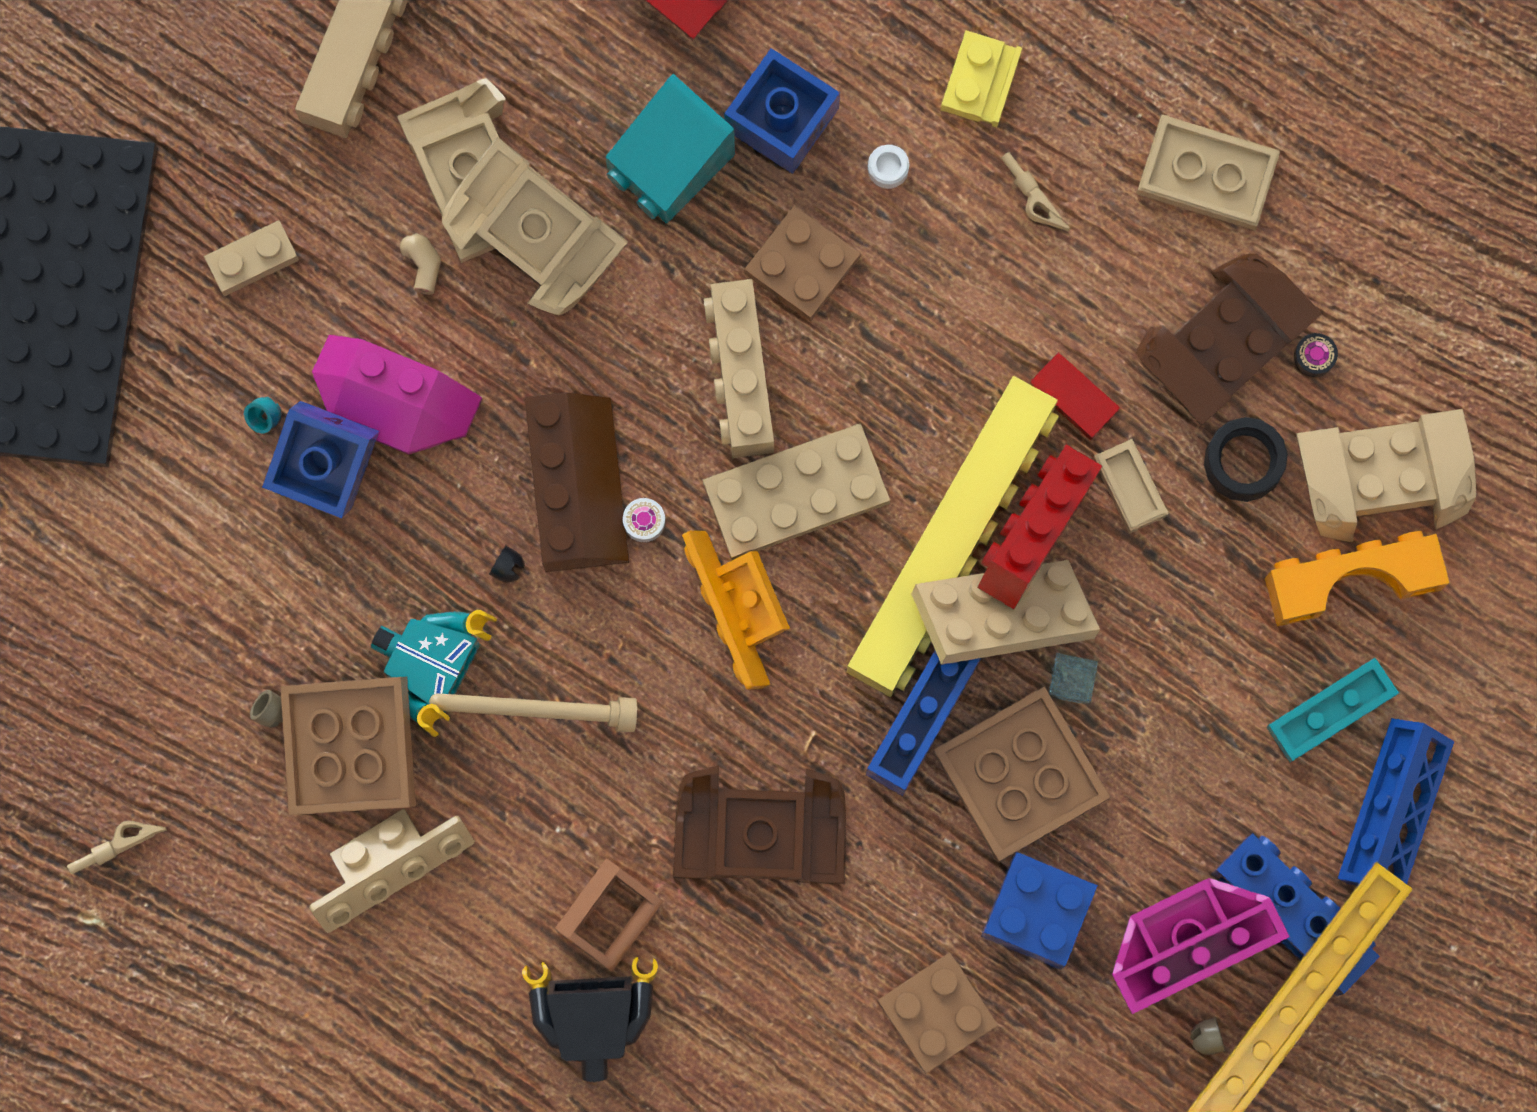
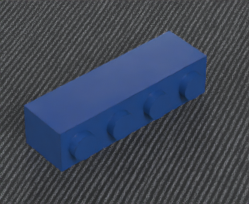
M934 651L869 764L866 776L901 796L905 794L982 658L941 665L937 653Z

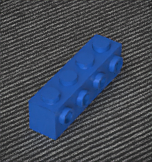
M1252 833L1211 875L1220 882L1270 897L1290 936L1281 941V943L1301 961L1340 908L1326 896L1321 900L1309 888L1312 882L1299 868L1293 866L1289 869L1278 858L1281 852L1273 842L1263 835L1258 839ZM1374 941L1334 992L1336 996L1345 994L1380 957L1373 950L1376 946Z

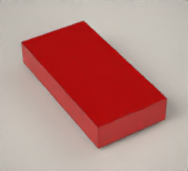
M1059 352L1029 383L1057 399L1055 409L1090 441L1120 410V407Z

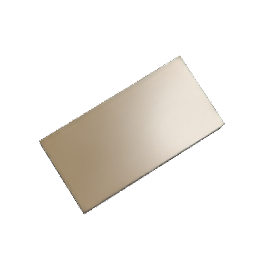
M1132 439L1093 457L1095 462L1102 465L1099 473L1129 534L1168 516L1169 513Z

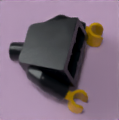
M636 957L632 963L631 977L551 981V971L542 962V977L538 980H531L529 967L526 965L523 968V978L532 987V990L529 992V1000L534 1027L551 1048L559 1049L562 1060L581 1061L582 1079L584 1081L599 1082L607 1079V1059L624 1057L625 1046L636 1043L651 1017L653 986L649 983L655 978L658 969V963L654 958L652 971L649 974H641L637 970L638 957ZM632 977L634 978V980L637 981L634 984H632Z

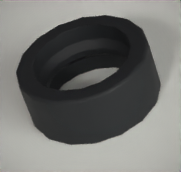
M1243 417L1227 422L1216 431L1205 450L1204 468L1209 482L1217 492L1231 500L1248 502L1264 497L1276 487L1286 470L1288 453L1284 439L1273 426L1260 419ZM1243 435L1251 436L1261 441L1268 449L1270 455V467L1266 475L1259 481L1249 484L1239 483L1231 479L1223 470L1221 463V453L1225 444L1231 439Z

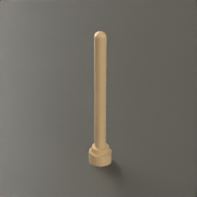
M436 693L429 700V704L437 705L442 711L607 722L608 727H615L618 732L634 733L637 721L636 698L618 697L617 701H610L609 705Z

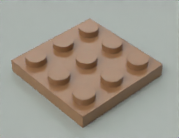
M407 677L280 686L289 815L416 806Z
M1045 686L933 750L935 757L997 863L1110 799L1104 785Z

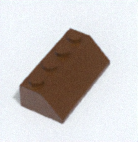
M568 392L524 397L541 557L545 572L629 563L627 536L623 525L624 510L611 398Z

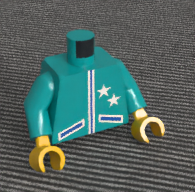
M475 610L472 613L453 611L426 614L420 621L411 619L402 635L381 626L372 640L371 649L390 658L384 669L385 675L388 678L407 677L410 719L418 723L434 737L439 734L433 729L434 722L439 718L449 721L450 717L446 714L447 711H442L437 705L429 704L430 697L436 693L456 694L480 647L477 638L471 635H475L485 641H489L492 637L483 632V627L488 621L496 622L497 618L482 610Z

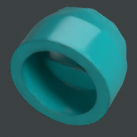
M270 397L257 398L244 409V418L247 425L253 431L260 434L269 432L281 420V407ZM264 413L267 415L266 420L261 417Z

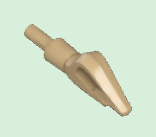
M1010 152L1003 155L1001 159L1016 177L1014 183L1028 197L1025 209L1028 217L1038 223L1047 224L1065 231L1070 230V227L1062 221V217L1039 189V185L1029 171L1024 172ZM1035 206L1044 210L1048 217L1043 218L1035 214Z
M124 821L116 827L112 841H107L91 848V854L68 864L67 867L72 875L95 863L100 866L116 857L117 854L154 837L157 833L167 831V829L163 826ZM126 828L142 829L137 836L124 837L123 832Z

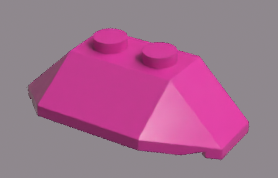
M329 334L312 370L327 411L378 430L379 434L376 442L408 455L438 446L453 439L457 440L466 437L482 402L481 396L444 373L363 339Z
M1207 878L1129 917L1112 976L1131 1014H1134L1290 936L1270 897Z

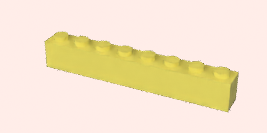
M1015 376L1012 377L849 662L846 673L889 697H892L896 688L902 691L905 690L916 670L910 666L917 651L925 654L932 643L911 595L915 585L969 576L978 561V559L972 557L974 550L979 542L984 545L988 544L998 526V523L992 520L999 506L1007 510L1019 488L1012 483L1020 470L1028 473L1039 453L1033 446L1040 434L1046 438L1049 436L1059 418V415L1053 412L1058 401L1057 399Z

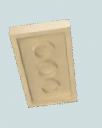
M861 423L703 479L705 491L731 561L750 551L763 550L890 504V498Z
M1069 560L1043 564L1015 609L1010 608L977 588L984 573L919 583L915 585L911 593L941 665L1095 639L1100 630Z

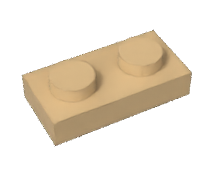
M279 220L204 256L224 297L299 261Z

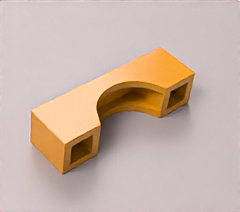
M1414 531L1398 536L1397 543L1382 546L1381 540H1373L1357 545L1356 552L1341 555L1340 549H1332L1316 554L1315 561L1300 564L1299 558H1291L1275 563V569L1268 573L1265 577V582L1277 627L1318 618L1326 609L1327 597L1332 586L1336 582L1350 576L1363 575L1376 578L1388 585L1400 600L1441 591L1450 582L1437 534L1423 536L1422 531Z

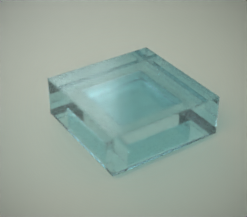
M1056 653L1048 690L1049 695L1052 698L1089 705L1091 703L1098 661Z

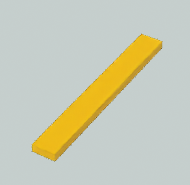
M1375 862L1186 1112H1244L1413 889L1378 862Z

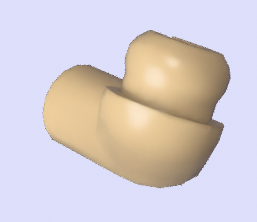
M420 234L406 236L400 243V250L403 256L412 259L418 266L414 291L433 295L441 264L440 256L427 237Z

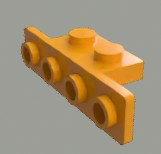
M690 530L682 534L686 544L684 548L686 558L696 568L702 583L700 587L701 594L705 602L712 607L718 621V635L722 642L728 646L733 657L735 676L747 690L763 689L769 686L770 681L755 646L790 629L758 551H750L721 566L706 531Z

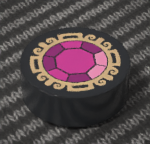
M1312 333L1303 337L1294 351L1296 367L1300 372L1309 377L1326 375L1333 368L1338 358V350L1333 340L1320 333Z

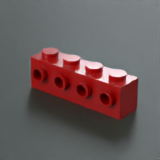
M1067 444L1058 458L1049 455L1037 477L1043 480L1040 486L1037 487L1031 483L1019 503V506L1024 508L1022 514L1019 516L1013 512L1001 530L1000 535L1005 537L1002 545L993 542L984 556L981 564L987 567V570L977 588L1010 608L1015 609L1086 497L1102 465Z

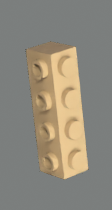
M746 279L711 284V297L704 298L706 322H715L716 338L709 339L712 364L720 363L722 378L714 379L717 404L725 403L727 419L719 420L722 445H731L732 458L774 453V438L753 280Z

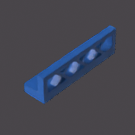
M1391 718L1337 879L1347 884L1358 886L1374 863L1378 862L1387 870L1389 865L1393 863L1394 875L1404 883H1408L1454 744L1453 740L1425 723ZM1431 741L1437 746L1432 761L1428 763L1426 753ZM1419 783L1421 794L1418 802L1414 803L1413 792L1416 784ZM1406 823L1408 833L1405 842L1401 844L1399 834L1402 825Z

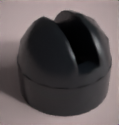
M505 545L489 575L505 583L514 582L520 576L511 571L513 566L520 570H525V562L517 551Z

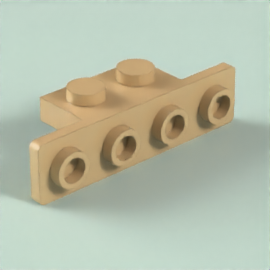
M403 808L330 853L345 884L312 903L309 908L326 933H330L338 927L346 925L351 919L372 906L385 901L390 895L411 882L419 880L426 873L450 858L458 856L463 850L472 846L475 841L459 816L452 817L425 835L420 836L411 818Z

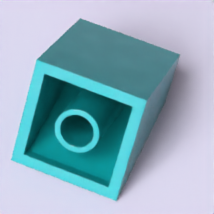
M672 74L605 156L607 170L609 171L606 175L618 189L624 192L628 188L639 199L636 202L645 214L652 219L658 216L667 224L735 156L734 128L675 74Z

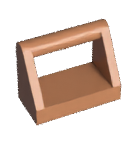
M606 858L554 929L613 972L663 901ZM616 880H619L644 898V900L605 954H602L577 935V933Z

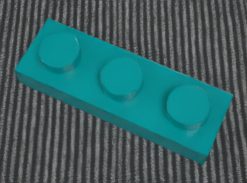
M1373 658L1275 720L1266 728L1289 763L1392 699L1399 692L1377 659Z

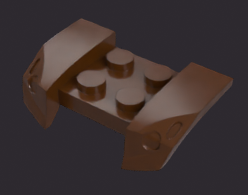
M1258 254L1240 255L1210 271L1216 279L1226 284V286L1174 334L1164 326L1150 327L1135 352L1140 360L1200 425H1203L1232 398L1231 396L1322 314L1285 273Z
M719 765L686 774L682 779L676 807L673 878L716 880V877L802 880V883L845 884L846 805L845 792L839 780L806 769L805 792L719 789Z

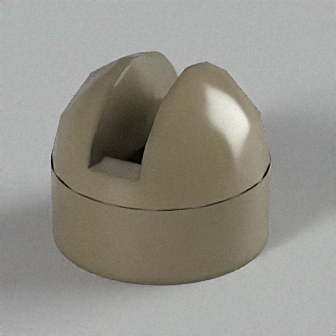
M271 690L262 692L251 708L250 718L265 727L272 728L278 726L283 722L281 697Z
M1216 1017L1203 1020L1194 1026L1191 1031L1192 1046L1198 1052L1204 1055L1225 1052Z

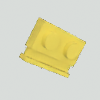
M966 30L941 104V111L977 122L981 120L991 123L994 127H998L1023 47L1016 46L1015 48L1008 46L1003 41Z

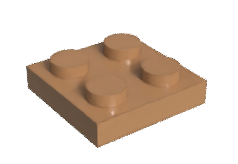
M794 205L744 268V274L811 322L858 262L861 253Z
M950 952L877 1000L925 1074L998 1026Z

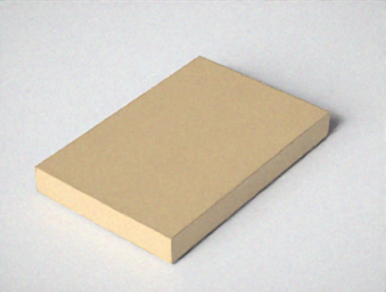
M1162 114L1136 194L1255 231L1280 151Z

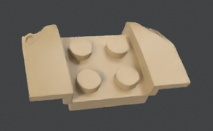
M487 78L397 116L442 216L444 208L464 178L497 137L499 138L492 120L502 115L503 103L506 99ZM475 233L464 248L460 250L450 236L461 263L495 249Z
M497 137L444 208L442 223L460 250L477 233L541 284L527 304L552 314L562 315L570 311L583 298L626 246L628 241L597 216L595 218L531 168L529 166L530 163Z
M1463 409L1424 414L1420 416L1418 422L1339 433L1338 427L1296 433L1311 505L1321 536L1353 542L1357 526L1356 516L1433 505L1436 530L1466 515L1475 501V461Z

